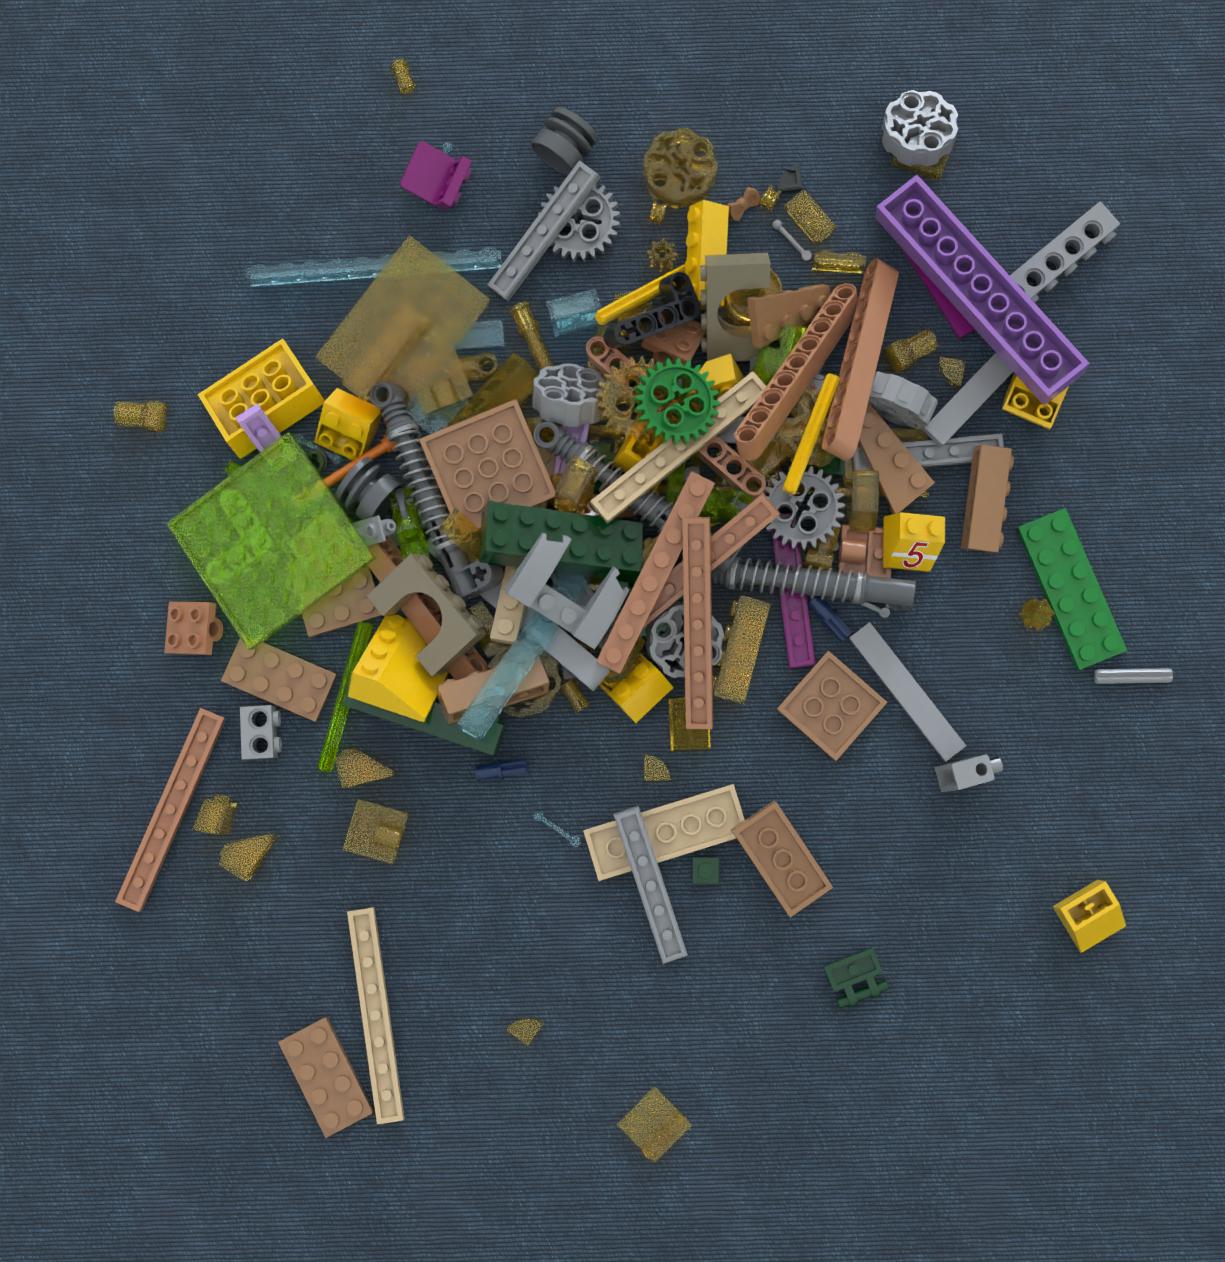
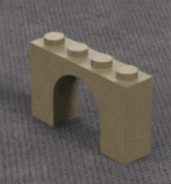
M768 253L705 255V265H700V279L705 281V290H700L701 306H705V314H701V330L705 329L706 337H701V353H706L707 361L731 354L735 361H750L752 357L763 355L769 359V344L762 348L753 346L751 326L728 324L718 314L719 305L728 294L740 289L770 288V259Z
M410 554L367 597L382 616L394 615L418 593H425L437 602L442 613L441 629L438 635L416 655V658L432 677L443 675L486 633L481 628L483 626L481 621L467 611L464 600L460 596L454 595L448 588L450 586L449 582L442 575L434 571L431 560L423 554Z

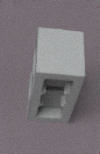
M272 705L240 707L242 759L278 758V753L282 751L281 737H277V726H281L280 711H277L276 706ZM263 712L267 716V722L264 726L259 727L256 724V717L259 713ZM264 738L268 743V748L265 752L260 753L257 750V742Z

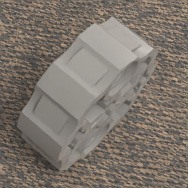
M910 90L901 93L900 98L890 102L885 111L882 124V144L885 150L892 153L898 162L908 166L918 164L926 167L935 165L939 162L940 158L950 154L953 149L959 129L957 127L958 113L952 104H948L942 98V95L936 92Z
M563 363L554 367L547 366L539 371L538 377L534 378L532 407L540 413L542 419L548 422H556L566 427L594 424L600 421L602 414L607 411L609 382L601 377V373L595 369L580 367L577 364Z
M876 371L868 403L871 404L880 417L889 422L914 429H923L924 426H928L938 401L928 390L920 385L894 374Z
M675 601L647 625L648 633L645 642L648 656L655 661L665 674L673 678L685 677L684 642L680 641V638L684 637V622L681 617L682 615L684 618V602ZM713 616L712 665H716L723 653L721 646L724 632L721 624ZM663 622L667 623L665 633L657 634V626ZM665 660H675L677 661L679 666H669Z

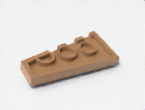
M818 284L799 288L796 291L787 290L782 291L780 294H765L759 298H747L753 346L762 348L812 321L829 298L830 287Z
M868 403L858 444L869 461L868 465L880 484L879 488L883 496L886 497L892 514L901 512L935 482L871 404Z

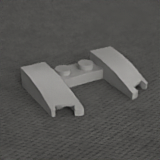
M541 533L504 589L513 598L538 611L572 633L574 637L595 649L616 617L629 589L627 587L621 588L616 579L620 573L613 566L585 608L581 607L546 584L572 539L562 535L561 542L546 540V533Z

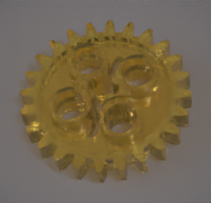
M641 356L639 363H635L633 357H630L629 365L620 360L619 370L611 366L610 372L612 376L609 374L603 375V380L606 383H599V390L602 392L597 393V400L603 402L598 403L597 409L605 410L601 414V420L609 419L607 423L608 429L616 426V436L623 431L625 432V440H628L632 434L635 437V441L638 442L640 435H644L648 442L650 434L654 433V430L644 431L648 423L646 421L638 422L641 413H637L636 419L631 420L636 403L633 401V398L639 395V393L635 391L636 386L628 387L624 382L628 379H634L638 385H642L639 379L642 375L647 376L645 371L649 367L655 370L654 359L652 358L649 364H645L643 356ZM663 393L658 396L654 395L657 400H664ZM673 399L668 405L657 408L656 411L660 413L675 403L681 404L683 399ZM626 403L630 409L620 411L616 408V405ZM666 414L667 421L675 424L676 418L672 414Z

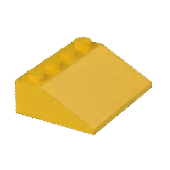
M284 339L279 340L198 394L225 441L240 459L257 449V447L239 425L235 417L258 403L277 431L281 433L325 402Z
M400 615L385 616L352 672L348 697L425 722L437 698L438 686L446 680L449 671L447 670L443 675L432 677L416 658V655L428 645L409 619Z

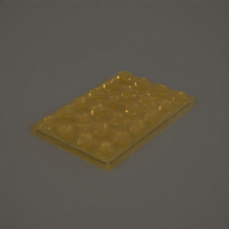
M409 235L315 358L369 401H371L370 390L376 382L383 381L400 385L405 391L404 405L408 408L491 300ZM389 391L386 394V399L389 398Z

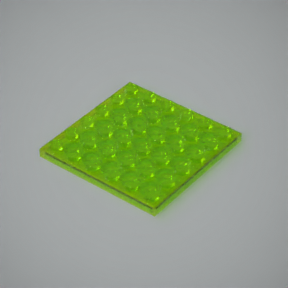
M287 432L166 523L249 650L256 648L376 559L298 441L290 432Z

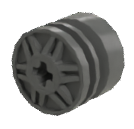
M557 106L551 112V117L545 121L548 129H540L531 141L530 146L534 153L550 167L564 175H569L579 160L583 163L581 154L587 155L590 153L591 147L598 141V135L581 117L568 109Z
M370 457L360 460L346 474L334 498L340 504L345 503V508L348 510L359 505L356 516L360 520L378 515L381 520L392 508L391 503L397 501L395 489L404 486L403 483L390 473L380 478L383 469L380 465L374 466L375 463Z

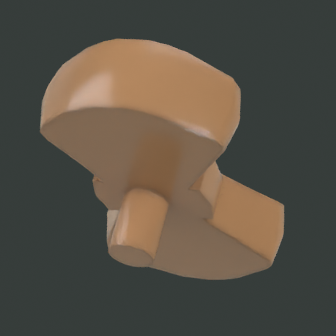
M747 187L743 197L737 199L736 202L727 204L729 206L728 217L739 221L744 211L749 207L759 205V192L754 188Z

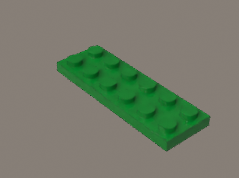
M1061 509L1017 527L1016 530L1077 671L1128 651L1067 509Z

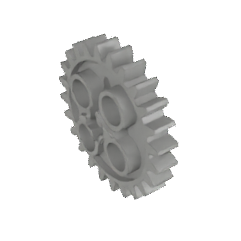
M597 183L564 226L570 227L572 229L571 232L566 236L558 234L549 246L555 245L553 248L555 255L562 251V258L564 260L570 254L573 262H576L578 256H581L583 262H586L588 254L593 259H596V251L605 254L603 246H613L609 238L618 237L617 232L613 229L621 227L620 222L616 221L621 215L620 212L614 211L618 208L617 202H611L613 199L612 193L605 195L606 188L604 185L597 190ZM554 186L555 192L558 190L556 186ZM547 193V199L550 200L553 195ZM542 202L541 206L544 209L547 203ZM592 205L600 207V210L595 214L587 212L588 208ZM579 216H582L584 220H581L580 224H576L575 221L579 219ZM601 221L602 223H601V224H595L594 222ZM588 230H595L597 232L592 239L585 238L584 233Z
M810 466L808 472H804L799 484L804 488V493L801 496H793L783 491L782 488L787 476L781 471L779 472L780 481L772 478L771 483L774 487H765V492L769 494V497H766L777 510L787 507L792 511L790 518L781 519L777 516L766 528L767 532L776 531L773 536L774 540L780 536L783 538L782 546L790 541L792 542L793 550L796 548L797 543H801L803 550L806 549L807 543H810L815 549L817 540L826 544V534L832 538L835 534L831 529L832 527L840 529L841 525L836 519L844 518V514L838 512V510L845 508L844 503L838 502V500L843 498V493L835 494L839 484H829L832 479L831 475L823 479L822 469L817 474H813V466ZM813 487L815 490L807 502V509L809 511L804 510L795 528H791L790 525L798 513V506L796 505L803 504L809 489ZM818 496L824 497L827 500L826 507H815L813 504L814 498ZM805 519H810L815 523V528L812 531H804L801 528V522Z

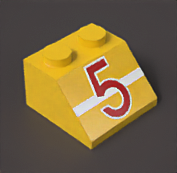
M901 512L884 516L883 568L931 571L945 544V517Z

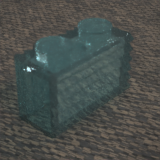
M595 289L546 301L550 322L556 337L559 335L563 336L564 334L568 335L569 332L583 331L584 328L588 330L589 327L599 326L594 315L601 309V305Z

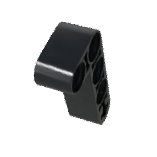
M676 272L664 277L659 283V291L664 305L607 327L603 335L606 345L613 349L620 348L698 317L700 304L689 276L684 272ZM673 281L677 285V290L673 286ZM682 306L686 310V315L682 311ZM661 314H662V315L664 316V318H665V323H663L662 320H661V317H660ZM639 322L643 325V331L639 328ZM625 330L627 335L619 337L618 333Z

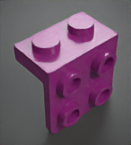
M423 141L419 142L401 178L400 186L443 211L457 204L461 192L458 190L462 183H466L471 174L469 166L472 161L464 156L455 160Z

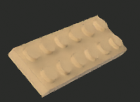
M734 784L641 812L657 863L736 839L731 830L745 821ZM616 821L583 830L598 881L632 871Z

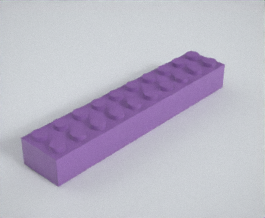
M918 175L910 179L877 206L876 220L1044 406L1085 374L1090 363Z

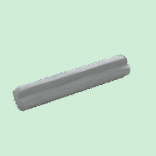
M1170 668L1098 669L1094 671V681L1096 684L1169 683L1173 680V672Z

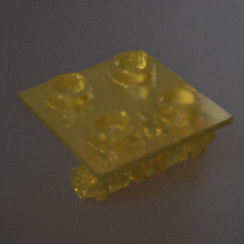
M655 1086L617 1124L642 1150V1154L654 1163L692 1126Z

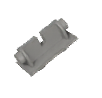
M379 515L351 523L353 529L352 536L358 548L386 541L385 536L393 534L396 529V524L393 520H380Z

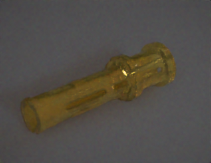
M525 301L510 308L509 314L514 316L519 327L517 330L518 334L524 336L539 371L547 366L554 367L538 331L540 324L534 320L529 309L531 306L530 302Z

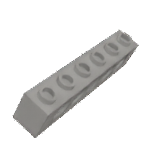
M1100 201L1013 272L1010 277L1035 303L1040 299L1037 296L1043 290L1049 292L1059 283L1058 277L1062 274L1066 277L1078 267L1076 263L1081 258L1086 261L1098 251L1095 248L1098 244L1102 242L1106 245L1117 235L1114 231L1120 223ZM1084 230L1091 231L1094 234V238H1088ZM1065 246L1072 247L1075 250V254H1069ZM1046 262H1052L1056 266V270L1048 269ZM1026 278H1033L1037 286H1030Z

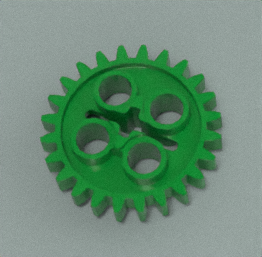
M667 358L664 361V367L658 361L654 365L655 370L649 367L645 371L647 376L642 375L639 382L642 385H637L635 391L641 395L633 398V401L640 403V405L634 409V412L642 413L638 422L646 421L648 423L644 431L653 429L654 439L661 434L663 435V443L672 438L673 445H676L681 438L684 445H686L690 437L697 441L700 438L699 433L705 435L708 432L707 427L714 425L715 422L711 418H716L719 412L713 408L718 407L720 401L713 398L719 394V391L711 390L715 381H706L709 374L708 371L703 374L699 373L701 365H697L692 369L691 360H688L685 365H681L680 358H677L674 365H672L670 359ZM676 379L684 380L687 384V389H681L677 385ZM693 390L697 392V394L685 398L681 404L675 403L660 413L656 411L657 408L668 405L673 399L678 400ZM653 391L662 392L664 400H657L654 397ZM690 402L696 403L699 406V413H695L690 409ZM666 414L674 415L677 419V424L669 423L666 419Z

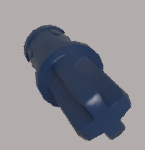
M816 596L807 604L823 621L821 624H825L839 641H844L851 635V630L836 614L838 611H834L824 599L821 600L820 596Z
M498 759V762L475 765L477 781L493 778L504 780L506 776L526 774L528 772V764L525 759L503 762L501 759Z

